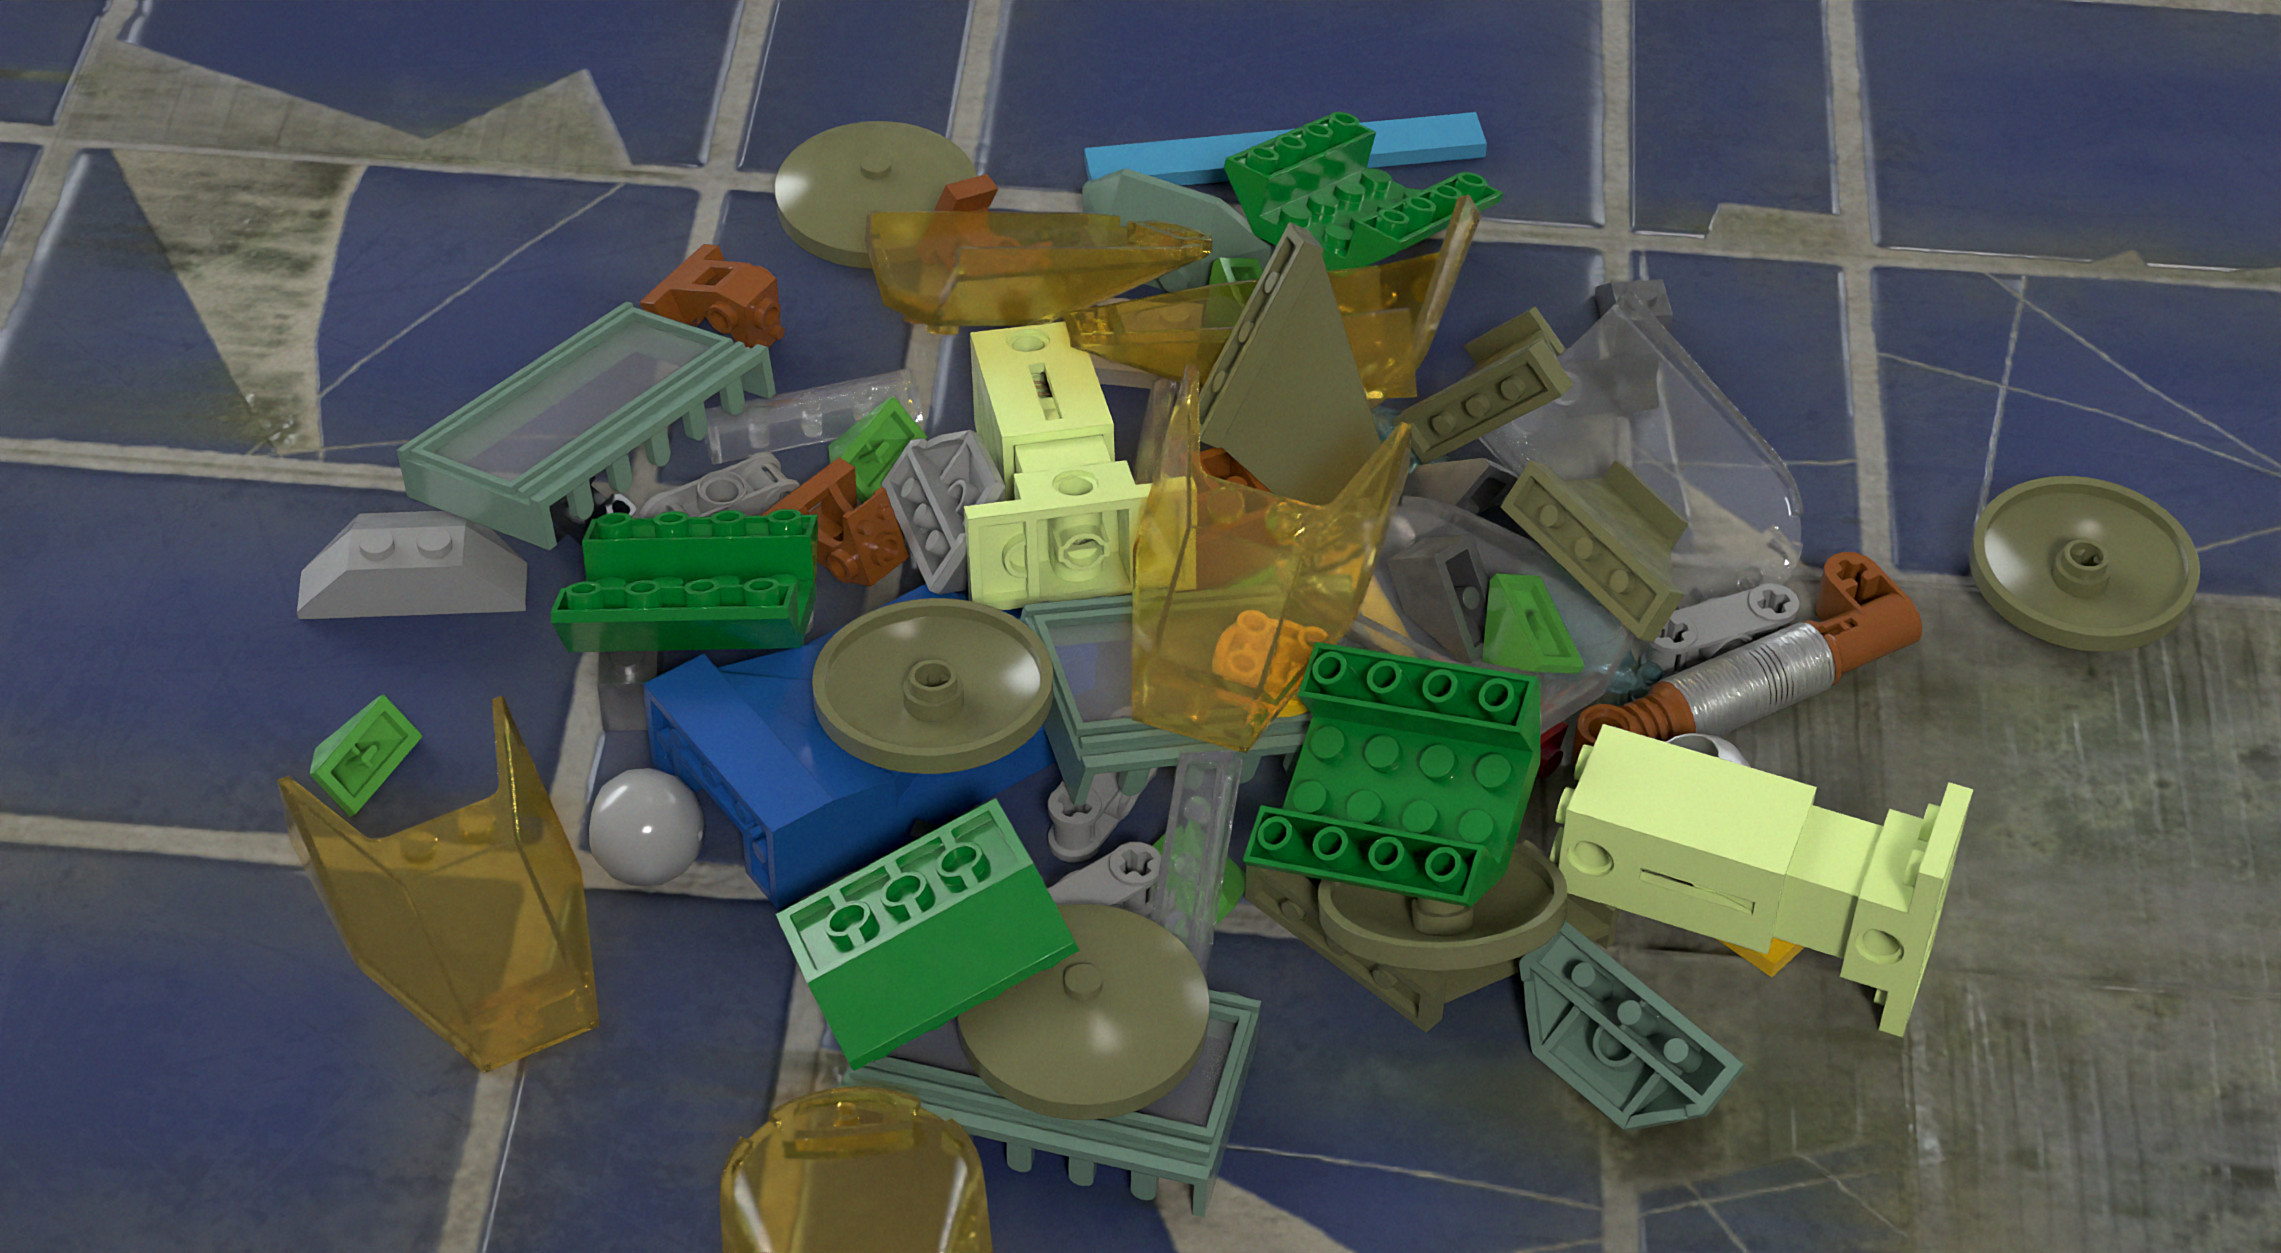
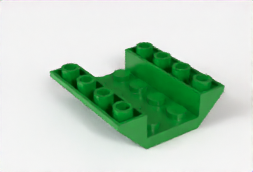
M1332 112L1313 122L1306 123L1294 130L1227 157L1224 164L1226 174L1255 236L1277 246L1289 222L1307 229L1324 249L1322 257L1326 270L1340 278L1393 255L1500 203L1504 192L1487 185V180L1482 176L1470 172H1460L1424 190L1407 188L1392 181V177L1385 171L1367 168L1376 132L1359 124L1360 121L1357 117L1345 112Z
M794 509L776 510L766 516H745L743 512L737 510L720 511L711 517H688L686 513L679 511L664 512L654 518H631L629 514L620 512L602 515L598 519L591 520L582 540L586 581L574 583L567 588H561L550 612L551 623L568 652L801 648L816 601L818 515H802L800 511Z
M1315 642L1297 695L1312 713L1313 717L1282 809L1260 806L1242 861L1248 866L1472 907L1507 872L1540 765L1539 679L1529 675Z
M996 798L775 914L806 982L853 1071L872 1061L884 1058L894 1049L928 1031L942 1027L954 1017L984 1001L998 997L1012 986L1041 971L1056 966L1061 960L1080 951L1033 861Z

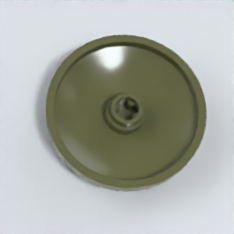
M867 121L842 125L826 130L806 140L784 160L775 182L777 216L782 228L796 244L821 259L857 268L901 267L919 262L914 252L945 186L977 177V173L965 152L949 139L929 129L890 121Z
M2044 477L2020 483L2007 489L1993 499L1983 510L1977 521L1970 548V566L1976 585L1987 602L2002 617L2036 638L2066 648L2084 651H2122L2138 648L2163 638L2172 632L2187 616L2200 578V563L2192 539L2176 518L2153 500L2132 489L2089 477Z
M929 598L904 601L878 608L856 618L835 633L825 644L815 662L813 670L814 708L820 725L830 739L850 755L864 762L905 773L941 774L958 772L1001 759L1024 745L1035 735L1046 720L1052 706L1053 666L1048 650L1039 636L1025 623L1002 610L985 604L959 599Z
M1515 843L1506 874L1472 907L1321 880L1318 889L1320 923L1326 935L1334 943L1366 960L1406 969L1462 970L1506 962L1528 954L1546 944L1560 931L1567 917V885L1560 869L1542 854Z
M1071 904L1057 906L1080 951L1061 960L1056 966L1041 971L1012 986L998 997L984 1001L958 1015L957 1027L962 1049L975 1072L996 1093L1010 1102L1038 1114L1070 1120H1096L1121 1116L1140 1110L1174 1090L1189 1075L1202 1054L1209 1026V993L1203 972L1192 953L1176 936L1146 917L1124 909L1104 905Z

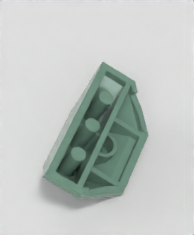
M1127 168L1109 173L1097 180H1089L1083 186L1082 227L1106 272L1203 302L1207 299L1213 262L1218 258H1258L1262 271H1264L1274 252V245L1255 236L1248 220L1221 198Z
M1566 920L1560 931L1550 941L1536 950L1525 954L1519 961L1521 981L1524 982L1525 1008L1532 1054L1626 1132L1708 1116L1747 1067Z

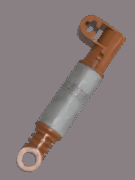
M1857 552L1836 553L1828 558L1824 565L1815 603L1816 614L1822 622L1818 623L1812 620L1798 622L1683 670L1652 685L1646 696L1620 707L1611 704L1589 706L1581 712L1577 719L1571 753V768L1575 772L1577 760L1584 744L1594 747L1603 724L1663 742L1675 736L1688 733L1720 736L1819 694L1836 685L1842 674L1918 642L1922 636L1920 614L1912 600L1873 560Z

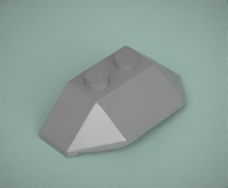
M972 430L942 434L928 441L923 438L910 440L881 485L887 491L894 514L929 591L940 595L968 590L964 506L1005 501L1006 485L980 434Z
M446 511L361 513L301 571L297 615L298 619L526 611L528 564L491 528Z

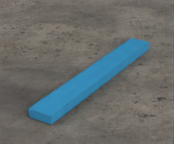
M1476 112L1359 123L1376 132L1367 168L1486 157L1487 142ZM1294 129L1084 148V164L1088 181L1092 179L1097 180L1104 175L1127 168L1180 186L1228 182L1230 180L1224 169L1227 157Z

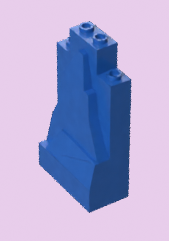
M924 584L878 608L904 601L929 598L969 600L962 593L956 594L952 592L938 595L929 591L927 584ZM1023 608L1002 611L1020 620ZM845 625L803 645L801 648H791L718 668L705 654H702L643 683L652 764L658 770L678 776L693 792L703 788L743 835L746 873L777 910L786 907L911 840L910 832L916 819L939 825L948 820L951 813L960 814L1057 762L1044 726L1042 725L1024 745L1001 759L958 772L941 774L905 773L877 767L850 755L833 742L820 725L814 708L812 687L813 670L821 650L832 636ZM1094 644L1055 648L1074 699L1095 689V662L1098 656Z

